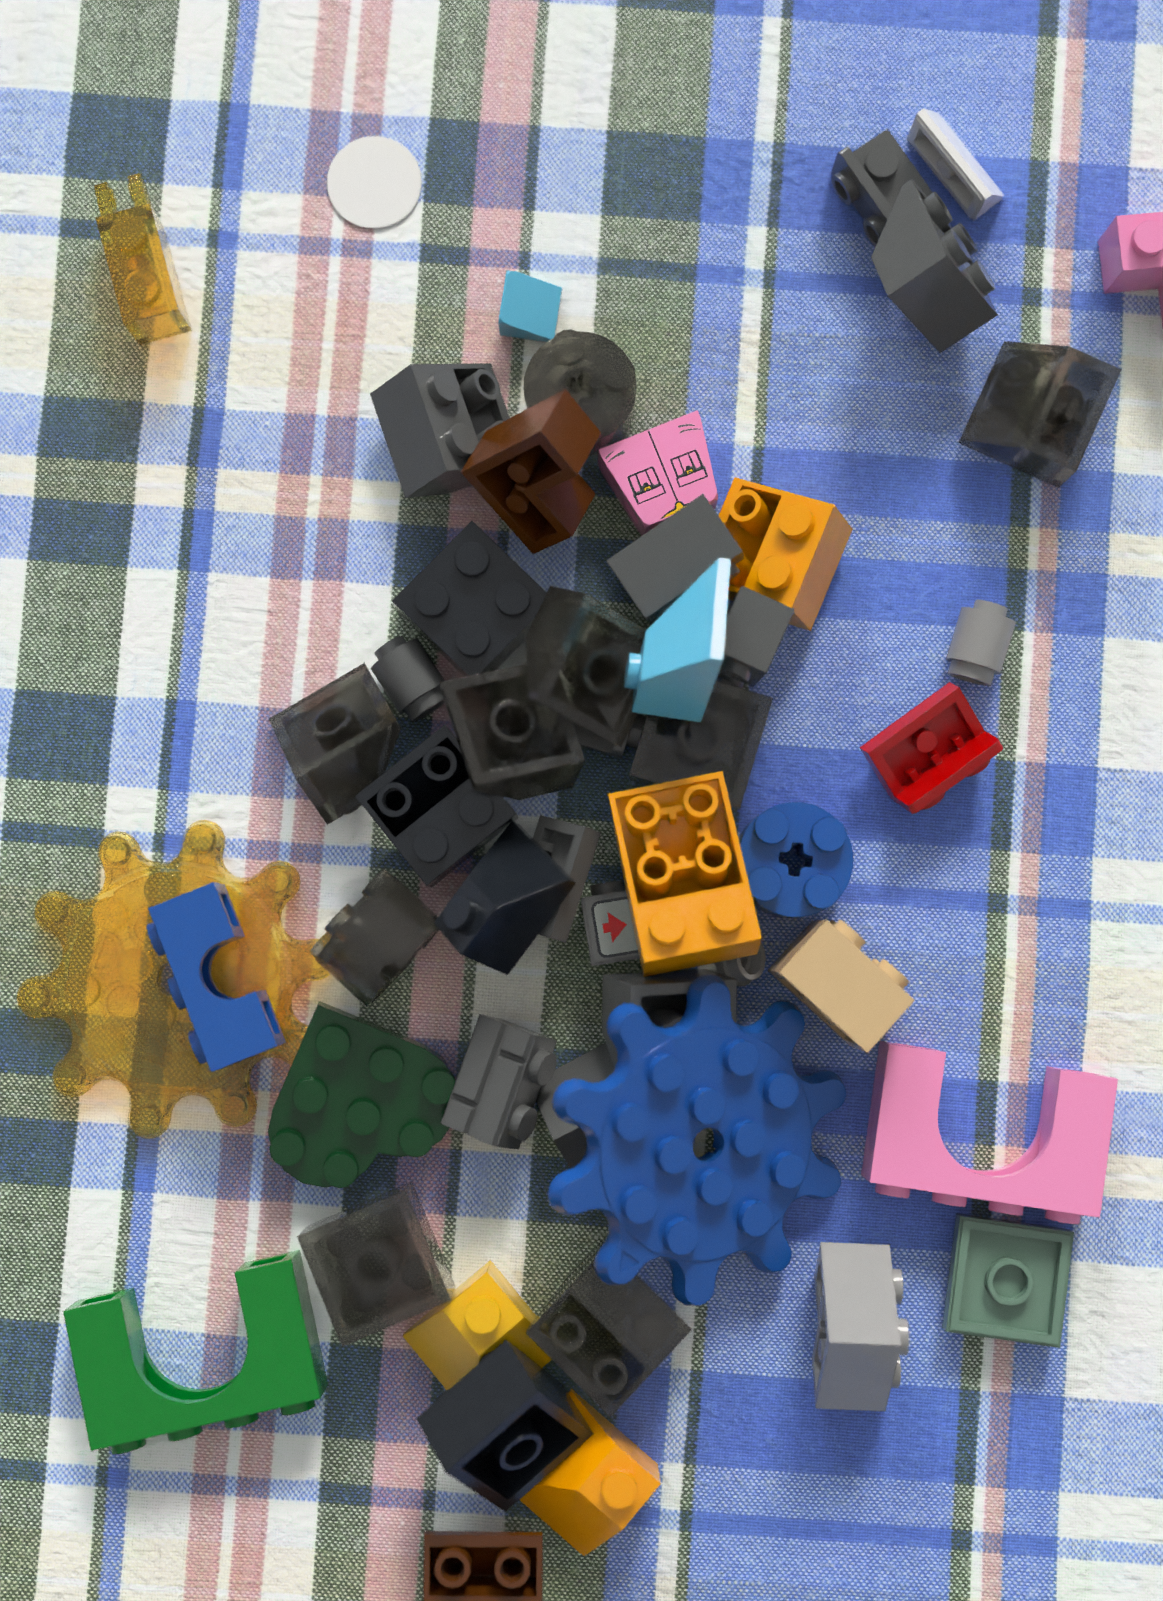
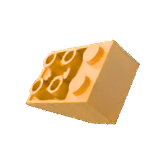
M723 771L609 793L608 798L643 976L647 977L756 955L762 937Z

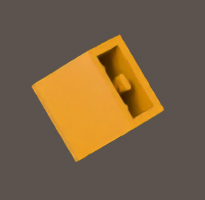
M734 477L718 516L743 551L745 559L736 564L740 573L729 581L728 599L732 601L742 585L795 609L789 624L811 631L853 529L834 504Z

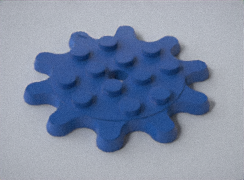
M712 974L700 975L693 980L688 989L687 1007L683 1017L671 1027L662 1028L656 1026L650 1020L647 1013L635 1004L624 1003L617 1006L610 1013L607 1020V1033L617 1051V1065L613 1073L607 1079L600 1082H587L582 1079L572 1078L564 1081L557 1087L552 1101L554 1112L561 1120L576 1125L583 1130L587 1140V1149L585 1156L579 1164L555 1176L548 1189V1200L552 1208L563 1215L570 1216L595 1209L601 1211L606 1216L608 1235L604 1244L599 1249L594 1263L596 1275L603 1282L609 1285L626 1284L636 1276L648 1261L659 1257L665 1259L671 1266V1285L675 1298L686 1306H700L707 1303L714 1294L716 1275L720 1265L725 1258L735 1252L745 1253L758 1270L766 1273L781 1271L790 1263L792 1251L782 1228L786 1210L794 1200L802 1196L812 1199L829 1198L837 1193L840 1188L841 1176L836 1165L828 1158L815 1154L812 1150L811 1141L813 1129L818 1121L826 1114L841 1107L846 1098V1088L836 1073L820 1070L809 1075H800L794 1070L792 1053L796 1042L805 1028L804 1017L795 1004L779 1000L772 1003L755 1023L747 1026L739 1025L732 1019L730 991L724 980ZM706 1128H711L714 1134L712 1147L715 1148V1151L696 1157L693 1151V1142L696 1135Z

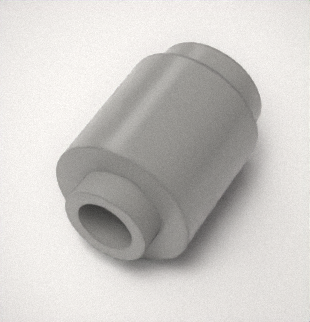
M975 600L973 608H961L946 656V660L950 662L948 675L966 682L991 686L994 674H1001L1016 624L1014 620L1006 617L1008 608L985 600Z

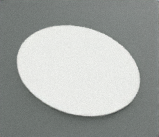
M368 136L350 142L336 154L328 170L327 191L332 205L344 219L364 228H384L401 221L412 211L421 192V172L416 159L406 147L387 137Z

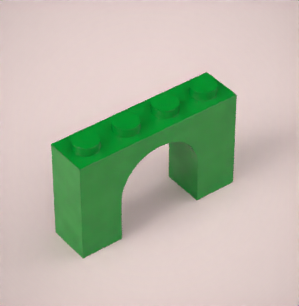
M300 1250L248 1261L234 1272L247 1332V1354L239 1374L228 1382L216 1387L206 1389L184 1387L169 1380L156 1368L146 1348L134 1287L80 1299L65 1309L63 1314L90 1450L110 1447L112 1454H122L145 1446L146 1438L167 1434L168 1441H179L203 1432L202 1426L224 1421L225 1428H236L257 1421L259 1419L258 1413L280 1408L282 1415H294L314 1408L316 1406L315 1400L321 1399L328 1386Z

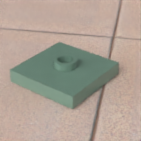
M956 1213L942 1328L946 1332L1060 1348L1074 1232L1065 1228Z

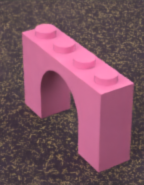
M886 1041L879 1042L861 1176L868 1182L876 1183V1193L892 1197L909 1198L910 1189L932 1192L933 1202L958 1207H966L967 1198L989 1201V1210L1017 1216L1023 1215L1024 1206L1046 1209V1219L1068 1224H1080L1081 1215L1100 1218L1118 1083L1117 1078L1046 1066L1038 1129L1029 1148L1016 1161L1005 1167L993 1170H975L961 1166L947 1151L939 1132L938 1109L946 1052Z

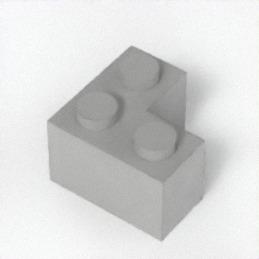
M820 1242L814 1274L818 1328L812 1354L815 1408L885 1411L891 1388H899L900 1355H907L909 1350L908 1321L904 1318H898L897 1304L901 1305L903 1298L901 1269H892L890 1245Z

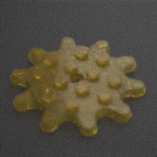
M199 820L192 823L185 831L179 853L172 860L164 863L148 859L142 853L139 843L132 835L120 831L109 833L98 845L97 854L104 870L105 880L103 887L97 895L90 899L80 900L64 892L50 891L43 894L36 901L34 907V918L37 924L59 940L62 947V959L59 966L53 972L26 979L17 991L16 1001L19 1009L25 1015L31 1018L56 1017L64 1021L71 1030V1047L53 1069V1084L57 1091L64 1096L77 1097L88 1092L96 1083L102 1080L111 1079L120 1082L126 1087L130 1095L129 1126L137 1136L144 1139H153L162 1135L169 1127L172 1111L176 1103L189 1095H197L207 1099L213 1106L216 1116L227 1126L239 1127L250 1122L257 1111L256 1096L250 1084L252 1069L259 1061L270 1057L281 1059L292 1065L308 1028V1025L302 1023L293 1012L292 998L295 991L306 982L327 978L333 973L337 965L336 951L329 942L323 939L298 940L288 935L283 928L281 921L282 910L297 894L301 884L300 874L297 869L289 862L274 861L252 877L240 878L234 876L227 870L224 864L225 834L217 823L209 820ZM212 882L225 884L245 935L241 939L226 944L216 953L211 965V975L214 984L222 993L233 998H240L254 991L266 990L286 1041L285 1044L214 1072L210 1071L207 1062L200 1064L194 1055L188 1033L195 1029L187 1009L180 1010L176 1006L171 993L161 987V975L169 962L166 954L159 956L156 953L147 931V924L153 922L148 908Z

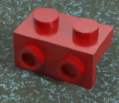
M948 682L859 747L889 797L912 814L931 808L939 803L945 796L946 791L965 777L973 776L983 771L989 765L990 759L1003 750L999 739L983 729L960 687L951 682Z

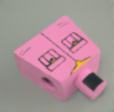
M698 410L598 449V466L642 536L702 494L705 495L715 510L718 493Z

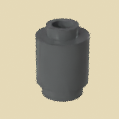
M398 636L375 651L374 654L378 661L371 667L372 672L399 714L406 713L412 723L425 718L449 701L450 698L443 689L447 683L418 639L406 642L403 636Z

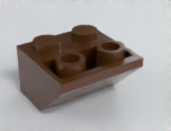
M425 1531L423 1601H543V1532Z

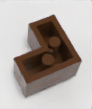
M564 389L487 430L461 473L530 552L535 554L572 537L593 500L595 492L579 475V472L601 431L568 391Z

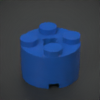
M804 802L778 804L756 816L748 823L738 837L753 903L759 910L769 915L781 918H796L817 914L832 906L843 894L850 881L854 859L852 845L843 823L818 806ZM793 846L797 848V856L805 859V866L796 869L793 876L788 875V865L779 863V855L789 852Z

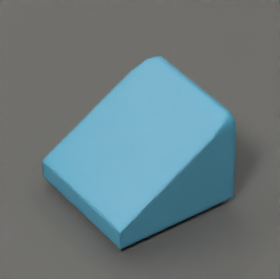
M507 270L498 322L500 335L554 343L562 287L520 272Z

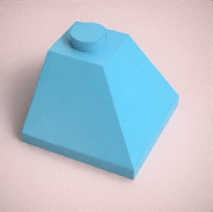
M718 558L646 630L640 653H629L624 688L634 689L632 712L695 722L702 721L723 661L731 560Z

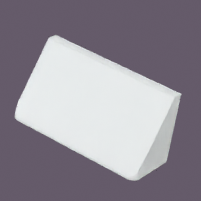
M924 108L920 110L915 116L907 140L968 217L976 220L1000 202L1004 196L945 120L937 112Z

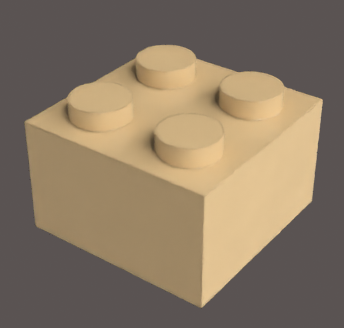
M840 919L837 922L833 920L830 922L828 920L811 921L771 965L768 971L849 1046L868 1053L915 1001L903 990L909 984V981L886 960L882 959L880 962L875 958L870 960L860 950L866 942L844 921Z

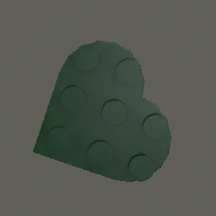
M319 1001L272 1110L268 1128L271 1158L274 1162L281 1165L286 1173L303 1184L324 1188L331 1186L345 1188L351 1185L356 1177L368 1169L378 1153L398 1157H421L427 1154L433 1145L440 1142L450 1128L443 1125L441 1121L456 1082L455 1076L447 1067L444 1058L426 1045Z

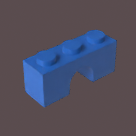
M212 882L148 908L153 922L147 924L148 935L156 953L159 956L166 954L174 975L168 978L169 990L176 1006L180 1010L186 1008L195 1029L188 1033L189 1041L194 1055L200 1064L207 1062L210 1071L214 1072L286 1043L266 990L254 991L240 998H233L222 993L212 979L211 965L216 953L226 944L245 937L225 884Z

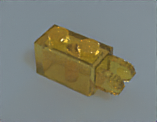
M138 173L127 176L129 193L135 205L133 208L117 211V200L108 182L94 185V190L101 214L100 217H96V222L123 324L137 343L142 345L190 332L192 329L164 227L152 208L142 174Z

